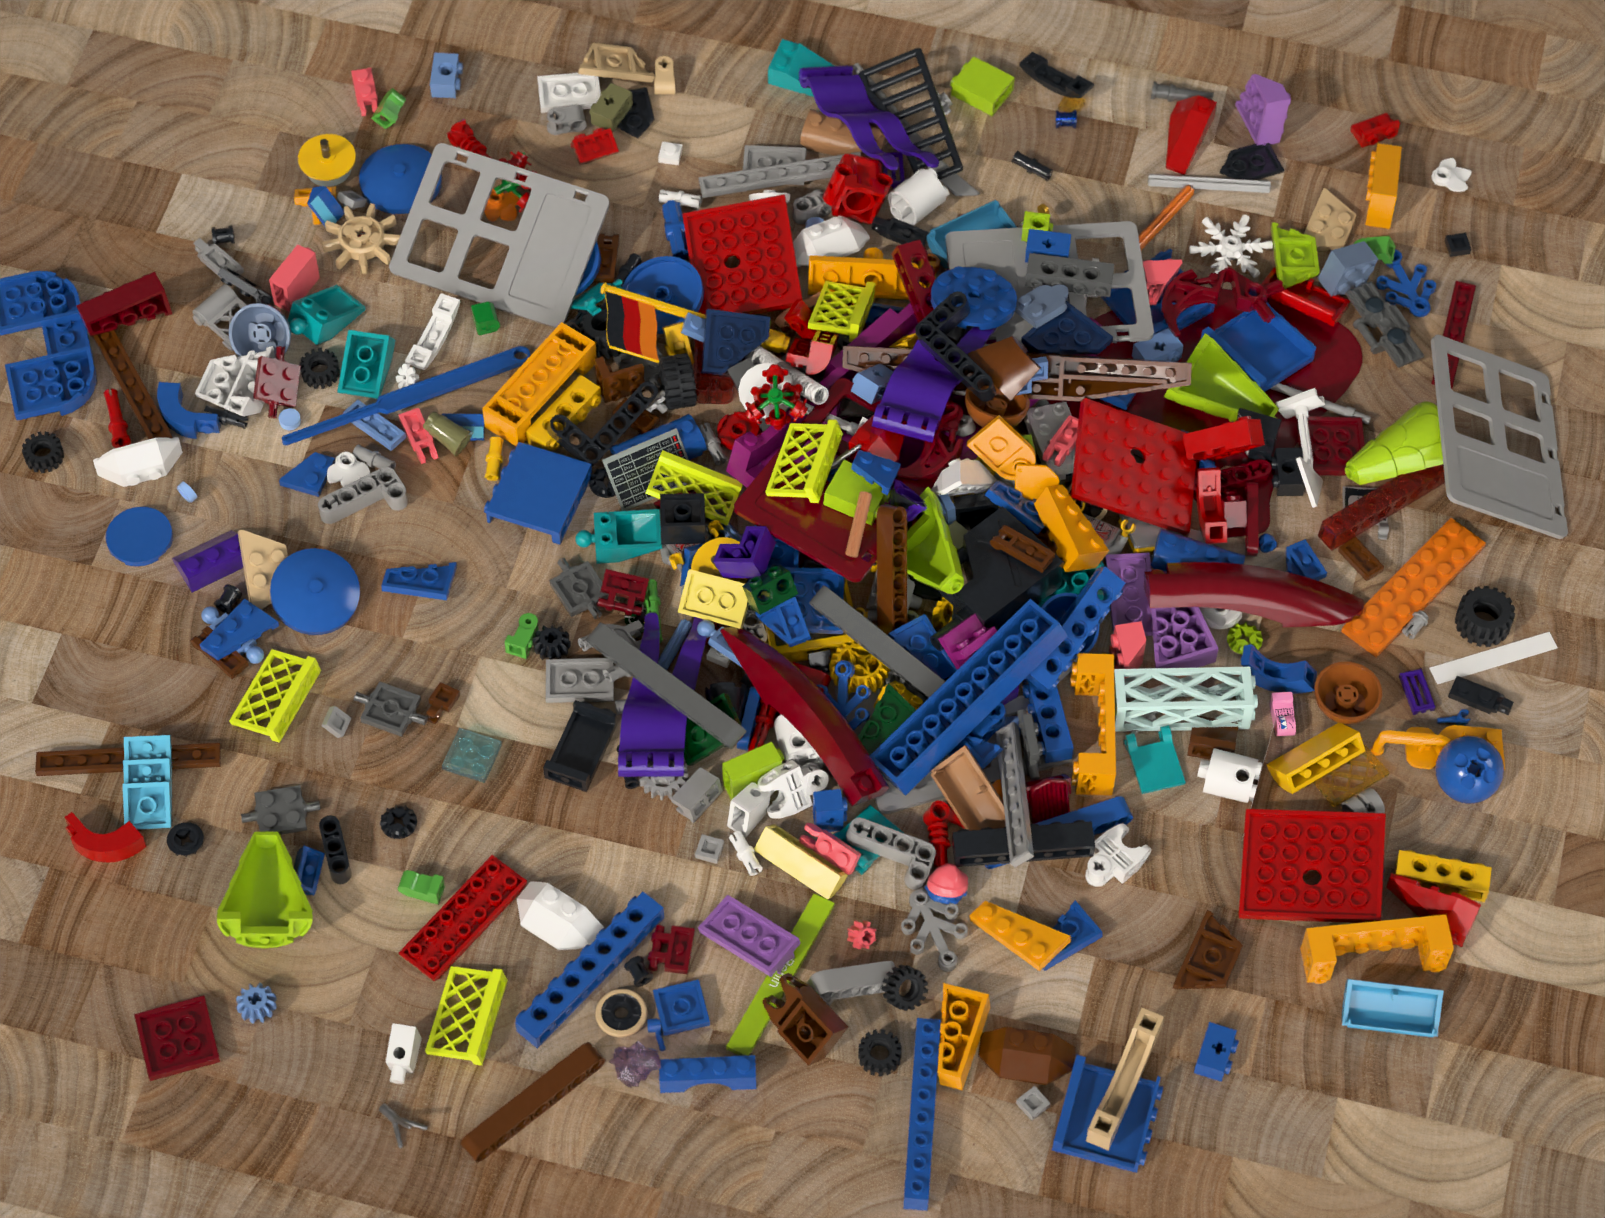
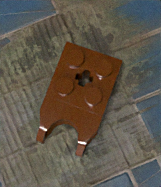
M786 973L779 978L782 990L786 996V1002L773 995L765 997L762 1002L771 1022L778 1028V1034L809 1066L823 1060L849 1027L809 984L799 980L790 973ZM787 980H789L790 982H792V983L794 984V986L791 985V984H789V983L787 982ZM770 1002L774 1003L777 1008L773 1007Z

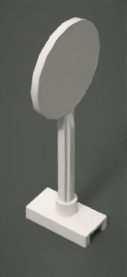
M757 364L747 370L741 378L738 391L740 401L745 410H747L746 402L750 404L754 402V397L750 392L752 387H762L763 384H769L771 389L773 388V384L768 383L766 377L762 376V371L769 369L770 365L773 364ZM789 373L787 376H784V381L778 384V388L781 391L783 389V385L786 382H790L791 385H794L793 379L791 378ZM783 403L779 404V408L785 410V412L789 408V406ZM805 404L808 407L807 414H809L814 406ZM767 405L763 408L765 416L762 418L769 417V413L774 409V405ZM829 414L824 422L828 423V420H837L840 428L853 436L868 419L862 417L860 423L856 424Z

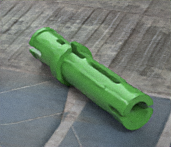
M649 579L643 605L646 607V615L648 613H656L658 615L661 643L663 641L659 611L661 599L658 597L657 581Z

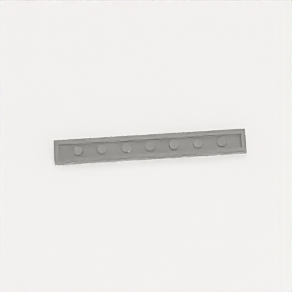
M860 152L848 153V154H853V155L861 156V153H860ZM844 154L699 177L702 198L831 178L836 165L839 164Z
M1013 721L996 732L997 745L1004 749L998 754L1010 863L1017 867L1034 857L1019 727Z

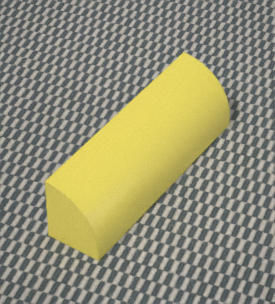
M776 824L765 827L754 848L755 852L827 900L837 893L848 877L846 873L813 851V849L805 847L797 838Z

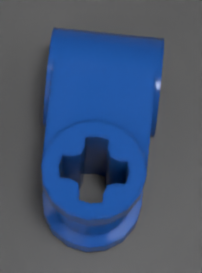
M1000 703L969 735L987 742L992 735L1005 725L1006 711L1004 705Z

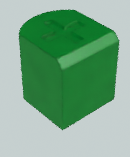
M488 301L471 305L472 318L478 335L493 333L499 329L500 323L493 303Z

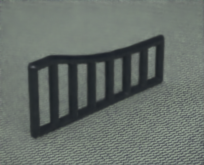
M915 48L858 73L865 86L868 98L881 111L890 112L887 106L928 90L931 99L896 112L894 115L901 120L934 107L936 116L904 129L907 135H911L939 123L942 130L941 133L916 142L914 145L921 150L940 141H946L948 149L934 155L939 161L951 157L954 166L937 172L938 180L963 170L959 153L921 48ZM912 58H917L919 66L870 86L868 76ZM921 73L925 81L882 100L875 94L877 91ZM906 155L913 174L927 166L922 160L917 161L915 156Z

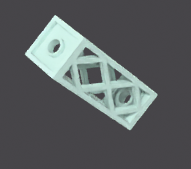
M1250 667L1114 669L1115 732L1132 730L1160 731V727L1169 725L1171 731L1192 730L1193 727H1238V729H1250L1251 720H1255V708L1258 706L1257 695H1253V689H1255L1256 685L1255 676H1251ZM1174 676H1187V677H1184V678H1181V679H1180V678H1177V677H1174ZM1210 677L1224 682L1209 688L1198 685ZM1152 678L1165 683L1150 689L1139 686ZM1236 696V700L1229 701L1230 698ZM1175 697H1195L1190 701H1169ZM1126 698H1135L1131 702H1126ZM1213 710L1224 713L1213 721L1197 717V715L1200 716V714ZM1153 711L1165 714L1154 721L1141 716ZM1185 720V721H1189V722H1191V723H1176V722Z

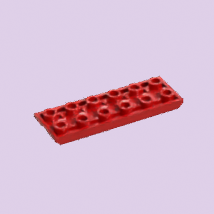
M491 855L402 948L399 955L431 980H438L525 888L527 880Z

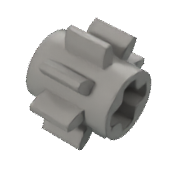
M937 91L946 116L951 112L949 107L953 103L945 92L939 94Z

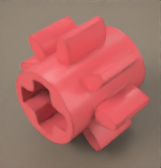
M865 920L862 923L854 921V925L847 929V941L853 942V948L859 950L862 947L869 949V945L876 941V929L870 927L871 922Z

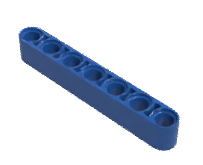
M1119 796L1036 824L1048 825L1053 822L1072 823L1076 820L1092 821L1093 834L1097 835L1106 832L1118 824L1124 823L1126 825L1133 820V816L1125 798ZM1006 864L985 865L987 869H994Z

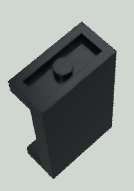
M575 700L573 712L551 760H546L543 766L544 778L587 792L617 727V714L610 709H601L586 701L579 702Z

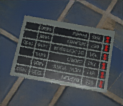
M677 428L602 460L622 511H627L656 498L646 494L662 450L689 460ZM660 473L663 478L669 477L667 475ZM674 481L667 483L671 489L677 488ZM661 484L653 486L654 489L664 491Z

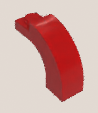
M1220 468L1197 469L1196 500L1202 538L1207 544L1227 543V520L1224 517L1221 504Z
M73 812L64 817L68 825L65 829L71 836L70 839L74 849L90 860L104 863L118 862L136 855L147 847L143 836L130 821L111 833L97 834L89 831Z

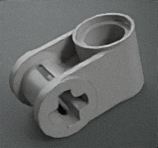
M580 105L553 108L547 113V120L549 121L547 131L552 135L580 132L587 127L584 112Z
M821 189L795 199L792 217L794 222L803 225L809 218L824 217L832 211V206L823 201L824 192Z

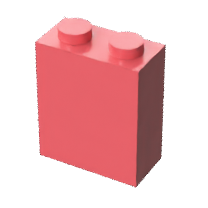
M297 244L271 276L269 282L274 305L290 312L292 302L305 297L320 279L316 254L312 249L304 248Z

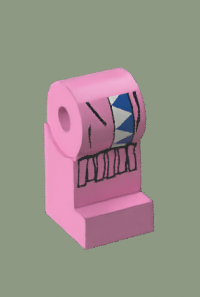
M1292 692L1272 693L1269 706L1275 735L1294 736L1296 733Z

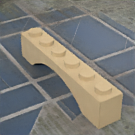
M1141 1008L1113 1079L1089 1126L1087 1142L1109 1151L1160 1034L1164 1016Z

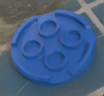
M134 507L121 512L110 522L106 531V543L110 554L128 566H146L158 561V558L171 547L173 541V531L167 517L160 511L150 507Z

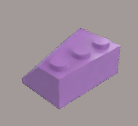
M1253 74L1245 86L1246 92L1241 93V100L1236 101L1235 106L1257 145L1264 144L1262 146H1265L1266 143H1280L1281 135L1284 132V122L1287 119L1288 106L1291 103L1290 94L1286 92L1282 84Z
M1199 607L1151 608L1155 668H1198L1216 662L1218 646Z

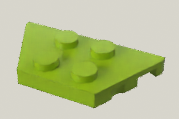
M1272 222L1271 234L1277 280L1283 282L1284 289L1318 276L1320 268L1315 237L1301 234L1299 231L1291 228L1289 231L1278 227V223Z

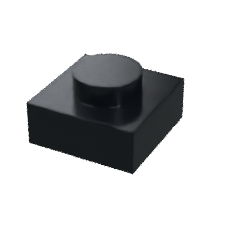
M1466 233L1446 235L1444 241L1450 257L1471 253V246Z
M829 648L807 652L810 668L825 673L830 672L831 651Z

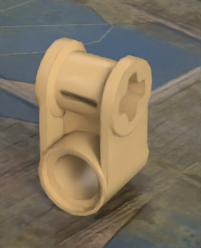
M660 56L655 61V95H675L673 60L668 56Z

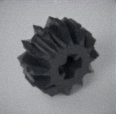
M552 623L550 628L543 625L542 631L536 630V637L532 641L536 655L540 654L542 660L547 657L548 659H561V655L567 656L568 649L571 647V641L569 640V633L567 631L564 632L562 626L555 628V625Z

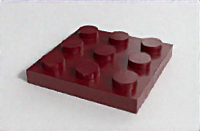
M1308 416L1314 471L1318 475L1346 476V463L1365 446L1362 418ZM1297 419V420H1296V423H1297L1298 443H1299V448H1302V447H1301V440H1300V432H1299L1298 419Z
M204 995L134 1014L150 1081L221 1062Z

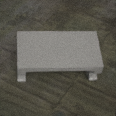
M699 767L671 798L672 803L678 806L676 811L694 823L723 792L720 780L715 775Z

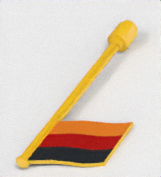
M607 282L603 283L600 289L601 294L605 293L606 337L609 348L659 363L656 349L657 320L655 309L685 318L688 312L703 319L706 317V315L607 285ZM769 328V338L761 344V347L778 354L780 352L786 353L790 337L786 336V333Z

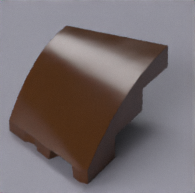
M1013 336L971 351L968 354L992 378L994 385L1010 401L1041 369L1026 354L1028 350Z

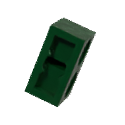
M781 565L771 567L763 575L753 577L748 583L742 585L751 609L760 615L798 594L790 571Z

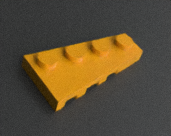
M984 901L969 915L971 922L1038 971H1041L1071 942V936L988 901Z

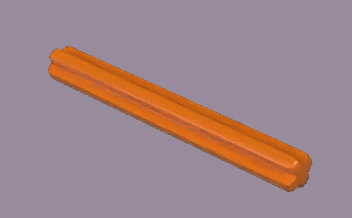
M1186 185L1138 236L1141 250L1194 195V188Z

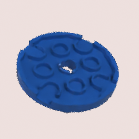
M957 266L939 275L932 285L931 304L934 309L953 292H962L967 297L971 310L969 315L957 325L958 327L967 329V326L979 327V330L993 329L1008 322L1015 313L1017 304L1016 292L1011 283L996 274L994 270ZM962 303L957 304L955 307H960Z

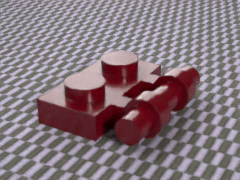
M606 569L600 592L609 594L608 599L599 597L597 606L606 608L605 610L611 612L612 610L625 612V615L628 616L632 614L641 616L642 607L634 606L635 600L644 602L649 579ZM615 596L628 598V603L614 601Z
M656 925L655 932L652 933L651 942L653 943L652 950L648 953V969L657 971L658 964L665 963L664 972L688 975L695 928L672 925L671 933L669 934L664 933L665 926ZM664 943L668 944L667 953L661 952V947Z

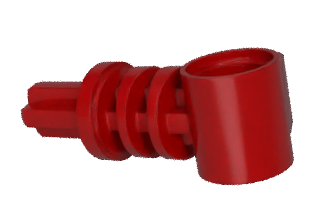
M465 119L452 125L451 130L447 133L452 146L491 158L486 153L487 147L476 139Z
M941 800L933 802L923 814V821L928 826L929 843L936 850L934 866L936 868L948 863L947 849L951 847V841L947 839L949 837L947 832L948 823L950 822L964 828L953 809Z

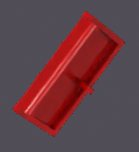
M1276 267L1273 268L1261 283L1263 286L1277 280ZM1312 278L1309 282L1303 281L1269 296V298L1281 304L1292 307L1333 327L1347 310L1350 300L1339 295L1331 297L1327 290L1314 285L1315 280Z

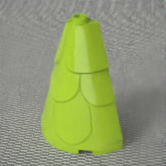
M1204 334L1187 363H1192L1191 385L1168 388L1164 395L1168 400L1204 411L1207 414L1229 419V422L1237 420L1239 408L1276 418L1275 415L1279 410L1260 386L1252 381L1242 368L1207 334Z
M1423 401L1411 407L1374 440L1371 439L1346 463V476L1357 484L1363 485L1442 465L1443 456L1437 405Z
M927 487L920 495L925 501L927 509L922 511L924 512L922 517L907 532V574L913 576L914 579L945 593L954 594L959 592L964 585L958 552L953 545L941 503L935 493Z
M263 831L253 833L239 860V866L229 883V888L217 910V924L221 932L226 937H234L236 943L253 948L285 946L293 943L294 938L297 936L303 937L312 925L313 910L301 887L302 883L292 866V859L278 832Z

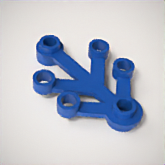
M1395 249L1393 263L1386 265L1394 270L1400 283L1390 280L1386 276H1379L1376 281V287L1380 290L1389 288L1408 295L1409 299L1400 297L1397 293L1391 291L1386 294L1385 301L1389 302L1390 305L1399 304L1409 308L1414 316H1427L1431 309L1428 299L1435 292L1436 283L1433 280H1426L1423 285V292L1419 297L1416 290L1421 279L1426 276L1427 267L1423 264L1416 265L1410 282L1400 264L1402 254Z
M842 660L835 666V673L839 677L838 702L829 694L826 686L821 684L817 686L819 689L823 688V693L846 720V717L864 699L870 697L871 689L865 685L858 686L856 694L847 702L848 679L854 675L855 667L851 662ZM845 665L846 671L841 673L840 668ZM865 688L866 694L861 696V690ZM858 708L855 711V718L849 722L853 731L862 722L869 720V710ZM861 711L865 712L863 719L859 716Z

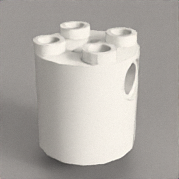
M932 168L928 170L919 169L913 176L890 191L888 202L891 207V213L896 219L914 226L946 201L949 191L938 180L935 170Z
M783 715L778 716L774 721V728L778 747L784 756L782 764L793 760L800 767L806 763H814L819 768L824 767L825 763L803 735Z
M1214 748L1210 761L1201 759L1197 777L1206 779L1203 789L1205 793L1248 803V801L1253 802L1257 787L1256 784H1253V780L1259 779L1262 763L1258 762L1259 759ZM1243 775L1247 778V781L1241 782L1236 777Z

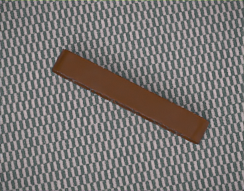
M883 504L877 511V627L888 635V633L907 624V512L903 507Z
M590 1042L582 1044L470 1131L460 1144L476 1162H481L597 1072L604 1065L605 1058Z

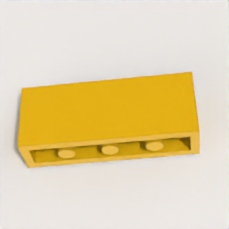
M1337 723L1266 765L1276 783L1285 791L1294 794L1365 752L1360 732L1344 724Z

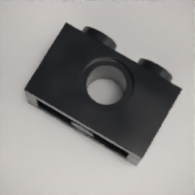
M1276 448L1274 457L1270 458L1271 470H1274L1275 473L1272 476V487L1276 488L1277 496H1303L1305 484L1296 461L1298 457L1303 459L1302 448Z

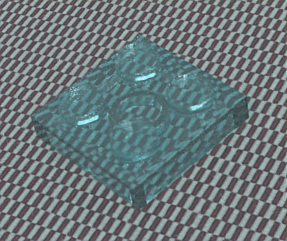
M459 728L443 761L442 770L485 783L502 747V741Z

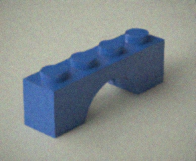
M755 1055L659 1059L660 1093L685 1092L692 1086L708 1083L725 1085L732 1090L756 1089Z

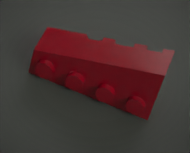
M155 272L76 305L90 336L115 330L121 324L127 326L134 325L136 320L146 318L149 321L156 319L155 315L164 313L165 316L173 314L165 290Z

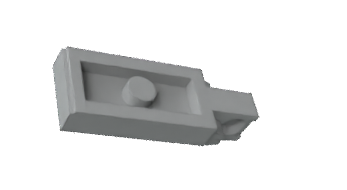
M200 238L194 242L198 258L214 273L218 274L220 269L226 266L240 275L244 272L243 267L215 243L207 245Z

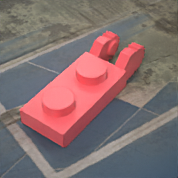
M371 68L351 71L361 116H366L365 106L372 105V111L375 112L378 107V99Z
M416 408L398 414L412 449L416 451L419 462L421 464L426 463L425 455L421 450L426 447L429 448L431 457L434 460L437 459L438 454L434 446V440L429 432L423 428L425 420L420 409Z
M1071 415L1067 417L1049 441V445L1043 453L1042 459L1044 461H1048L1055 450L1059 454L1055 458L1054 465L1059 467L1063 464L1066 456L1076 446L1078 418Z
M806 823L805 831L809 832L812 836L818 837V839L815 841L809 836L801 835L799 838L800 843L807 848L813 849V851L847 875L853 874L861 853L827 830H823L812 823Z

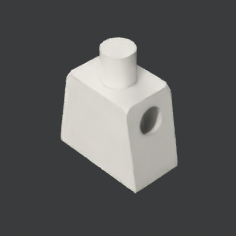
M751 782L731 800L727 826L735 832L742 831L746 838L767 814L770 796L774 793V790L761 791L756 783Z
M392 1023L386 1064L392 1070L390 1082L404 1084L406 1073H414L422 1040L416 1027Z

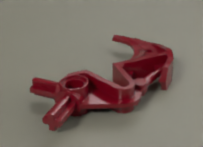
M1230 267L1224 268L1218 274L1211 273L1208 277L1196 279L1198 276L1193 269L1180 273L1169 283L1164 293L1161 307L1166 324L1173 335L1179 337L1181 332L1178 329L1176 320L1180 313L1196 304L1212 303L1217 305L1223 284L1229 282L1231 283L1236 309L1246 312L1256 310L1262 320L1269 323L1271 319L1275 318V315L1266 304L1269 296L1284 291L1281 280H1276L1263 286L1249 280ZM1210 284L1212 287L1209 288L1200 285Z
M949 398L938 429L935 431L933 443L925 441L923 452L917 461L908 467L900 468L896 477L919 480L938 477L942 470L949 467V462L960 458L964 440L958 438L955 447L954 443L956 432L959 429L958 423L963 418V410L957 403ZM943 430L949 432V447L947 449L939 437Z

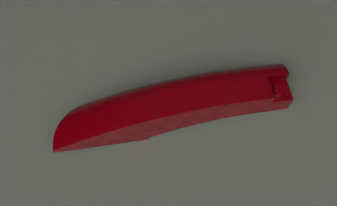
M1220 562L1167 563V571L1155 569L1144 572V590L1150 608L1207 607L1234 610L1280 622L1282 627L1340 625L1352 621V617L1355 615L1360 616L1364 608L1363 599L1339 588L1301 575L1259 566Z
M726 627L720 630L765 705H771L783 715L815 749L851 806L880 797L889 789L884 777L849 723L807 675L788 658L754 634L733 627Z

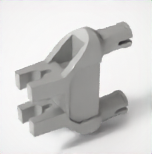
M639 620L626 626L604 624L635 648L640 649L642 639L637 642L635 640L641 638L642 634L640 631L643 630L644 626ZM589 635L578 639V644L584 652L592 648L585 640ZM618 665L603 671L605 679H608V683H612L623 676L632 677Z

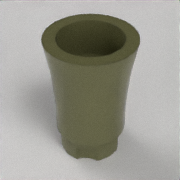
M434 411L423 425V428L442 443L455 457L464 450L473 435L472 431L461 427L444 415Z

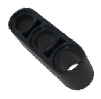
M328 815L319 822L328 868L332 881L337 884H344L351 878V868L340 822L335 816ZM329 828H335L331 832L326 831ZM334 848H340L338 851H331ZM338 868H345V869H344L343 871H341V872L335 871V870H337Z

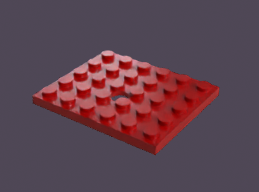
M785 194L682 213L689 261L699 273L704 285V299L698 313L706 315L707 309L755 315L791 308L795 300L802 299ZM730 256H736L741 260L740 264L735 268H728L724 263Z
M1087 398L1082 399L1080 402L1071 497L1186 536L1190 533L1196 460H1187L1183 434H1186V432ZM1132 449H1137L1143 454V463H1136L1134 456L1131 455Z
M1246 809L1239 919L1340 923L1381 921L1386 813ZM1309 870H1316L1322 877L1319 883L1309 885L1304 882L1303 876Z

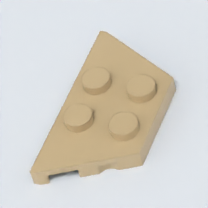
M592 43L578 70V74L651 83H653L655 77L653 72L648 73L644 68L645 63L636 55V52L631 47Z
M1323 188L1304 234L1315 237L1317 252L1342 248L1347 242L1357 215L1330 191Z
M239 530L238 538L249 602L262 610L271 604V580L276 568L288 557L285 544L245 530Z

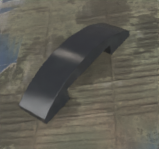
M1031 52L1019 63V66L1039 84L1065 97L1082 98L1094 87V83L1079 75L1074 79L1048 66V60L1034 52Z

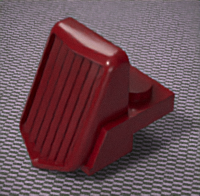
M1061 774L1025 782L1032 824L1070 812L1069 794H1071V778L1068 775Z

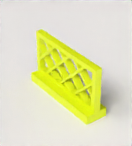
M825 281L809 319L808 328L850 335L849 342H852L862 333L874 302L876 283L867 281L865 287Z
M828 420L827 424L790 423L765 491L767 496L809 498L810 503H819L843 436L837 420ZM795 431L805 432L796 439L793 438ZM818 432H824V434L816 440L812 437L814 434ZM808 438L812 441L803 448L799 445ZM796 446L798 451L788 456V450ZM817 447V452L808 457L806 453ZM802 455L806 458L797 465L793 463L795 459ZM790 463L792 468L781 473V468ZM810 464L812 466L811 470L802 474L800 470ZM797 472L799 477L789 483L786 478ZM781 481L786 483L780 489H774L775 485ZM803 481L805 482L803 490H795L793 488Z
M662 450L646 494L660 499V494H689L688 491L695 490L696 493H703L702 490L710 492L704 494L705 517L711 520H719L721 524L728 526L734 510V504L737 501L743 484L734 478ZM660 473L667 475L669 477L663 478ZM674 481L677 488L671 489L667 483ZM681 481L690 485L683 486ZM661 484L664 491L654 489L653 486ZM715 498L718 504L711 505L708 499ZM722 498H725L730 501L724 502ZM722 509L726 517L717 514L715 510Z
M271 649L229 720L231 725L270 736L272 741L280 743L321 672L316 658L307 656L304 659ZM274 658L282 659L284 662L276 667H271ZM297 664L302 665L299 671L291 674L289 667ZM286 669L288 675L276 680L274 674ZM271 675L273 681L261 686L260 682L262 679ZM291 681L292 684L289 689L280 692L279 685ZM276 687L278 693L266 698L264 691ZM261 693L263 699L251 704L250 699L252 696ZM280 699L281 703L279 706L270 710L268 703ZM265 705L267 711L255 716L253 709ZM251 712V718L244 721L239 720L242 714ZM270 717V722L266 728L258 725V721Z
M451 966L425 1049L426 1054L470 1060L475 1065H483L508 981L503 970L493 969L490 972ZM456 974L465 975L468 979L457 987L453 983ZM481 978H487V985L478 990L474 982ZM472 985L476 992L463 999L460 991ZM457 994L461 1001L449 1008L447 1005L448 999ZM480 997L482 1000L481 1006L471 1011L467 1004ZM465 1006L469 1014L457 1021L453 1013ZM451 1015L455 1022L442 1029L440 1026L441 1021ZM473 1018L476 1022L474 1028L465 1033L461 1025ZM459 1027L463 1035L451 1042L446 1034ZM443 1036L449 1043L441 1049L433 1048L435 1041ZM464 1040H467L469 1043L467 1053L457 1051L455 1046Z

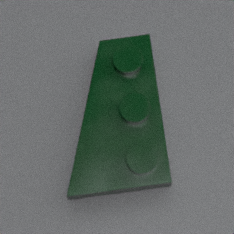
M889 683L881 700H878L874 707L875 710L872 716L865 723L858 736L869 755L916 711Z

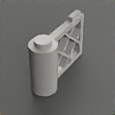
M223 284L193 310V320L199 326H208L224 340L223 345L232 352L233 348L227 335L229 334V329H220L216 324L219 321H229L230 326L233 318L232 310L237 306L243 308L247 305L237 297L231 287Z

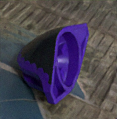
M895 479L890 505L903 507L907 512V522H910L920 512L925 511L927 505L918 494L903 482Z

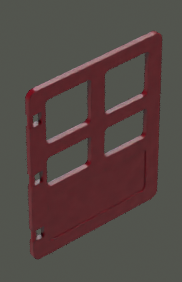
M841 378L828 390L827 401L821 405H816L801 424H822L844 397L850 398L874 413L881 400L871 405L851 392L853 382ZM795 431L793 438L796 439L805 432ZM818 432L814 434L812 437L816 440L817 438L821 437L824 434V432ZM940 433L939 437L947 449L949 447V437ZM808 438L799 444L802 448L810 439ZM841 439L836 455L840 456L848 450L849 443ZM795 446L788 450L787 455L790 456L798 451V448ZM780 448L734 504V512L756 526H766L774 537L849 581L860 582L877 561V518L872 526L867 523L865 524L858 557L847 556L846 549L854 518L823 505L825 491L830 484L828 480L824 486L819 503H810L809 498L767 496L765 491L779 456ZM849 457L845 459L848 462L853 463V460H850ZM789 463L782 467L781 473L792 468L791 464ZM805 467L800 470L802 474L809 471V469ZM796 472L786 479L790 483L798 478L799 475ZM896 477L895 479L903 482L920 496L927 487L933 488L938 477L925 480L918 479L916 481ZM781 481L775 485L774 489H780L786 483ZM803 481L793 488L795 490H803L805 482ZM867 552L873 555L869 562L863 560Z

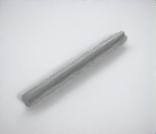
M1149 174L1148 186L1184 188L1186 185H1189L1194 189L1269 193L1271 190V182L1264 180Z

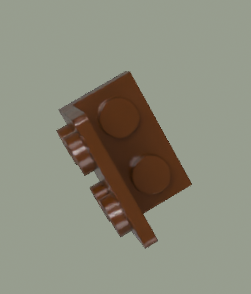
M603 356L595 359L596 384L601 388V396L604 403L618 401L623 397L632 395L645 382L644 366L642 363L612 372L610 364L605 363Z
M1197 715V717H1200V718H1203V719H1206V720H1209V721L1216 720L1215 718H1209V717H1204V716H1198V715ZM1193 727L1187 756L1211 760L1214 748L1235 753L1238 727Z

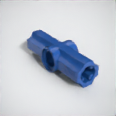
M670 200L662 205L666 238L670 242L672 256L686 260L689 254L680 202Z

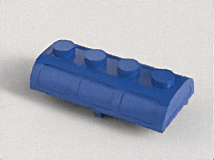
M687 414L622 443L613 445L610 451L612 455H615L677 428L689 460L703 455L707 448L699 427L692 416Z
M1160 529L1150 566H1152L1153 570L1167 571V563L1220 562L1244 564L1245 555Z

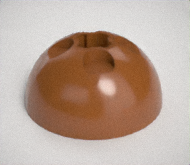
M984 386L981 388V390H985L989 386ZM995 386L996 396L986 402L980 400L968 388L966 389L965 403L967 411L971 418L983 428L998 415L1012 427H1015L1024 419L1030 407V400L1026 394L1017 395L1010 401Z
M1337 662L1331 664L1320 672L1315 682L1314 693L1318 707L1329 719L1337 723L1356 724L1368 719L1378 709L1382 699V687L1378 678L1371 670L1358 663Z

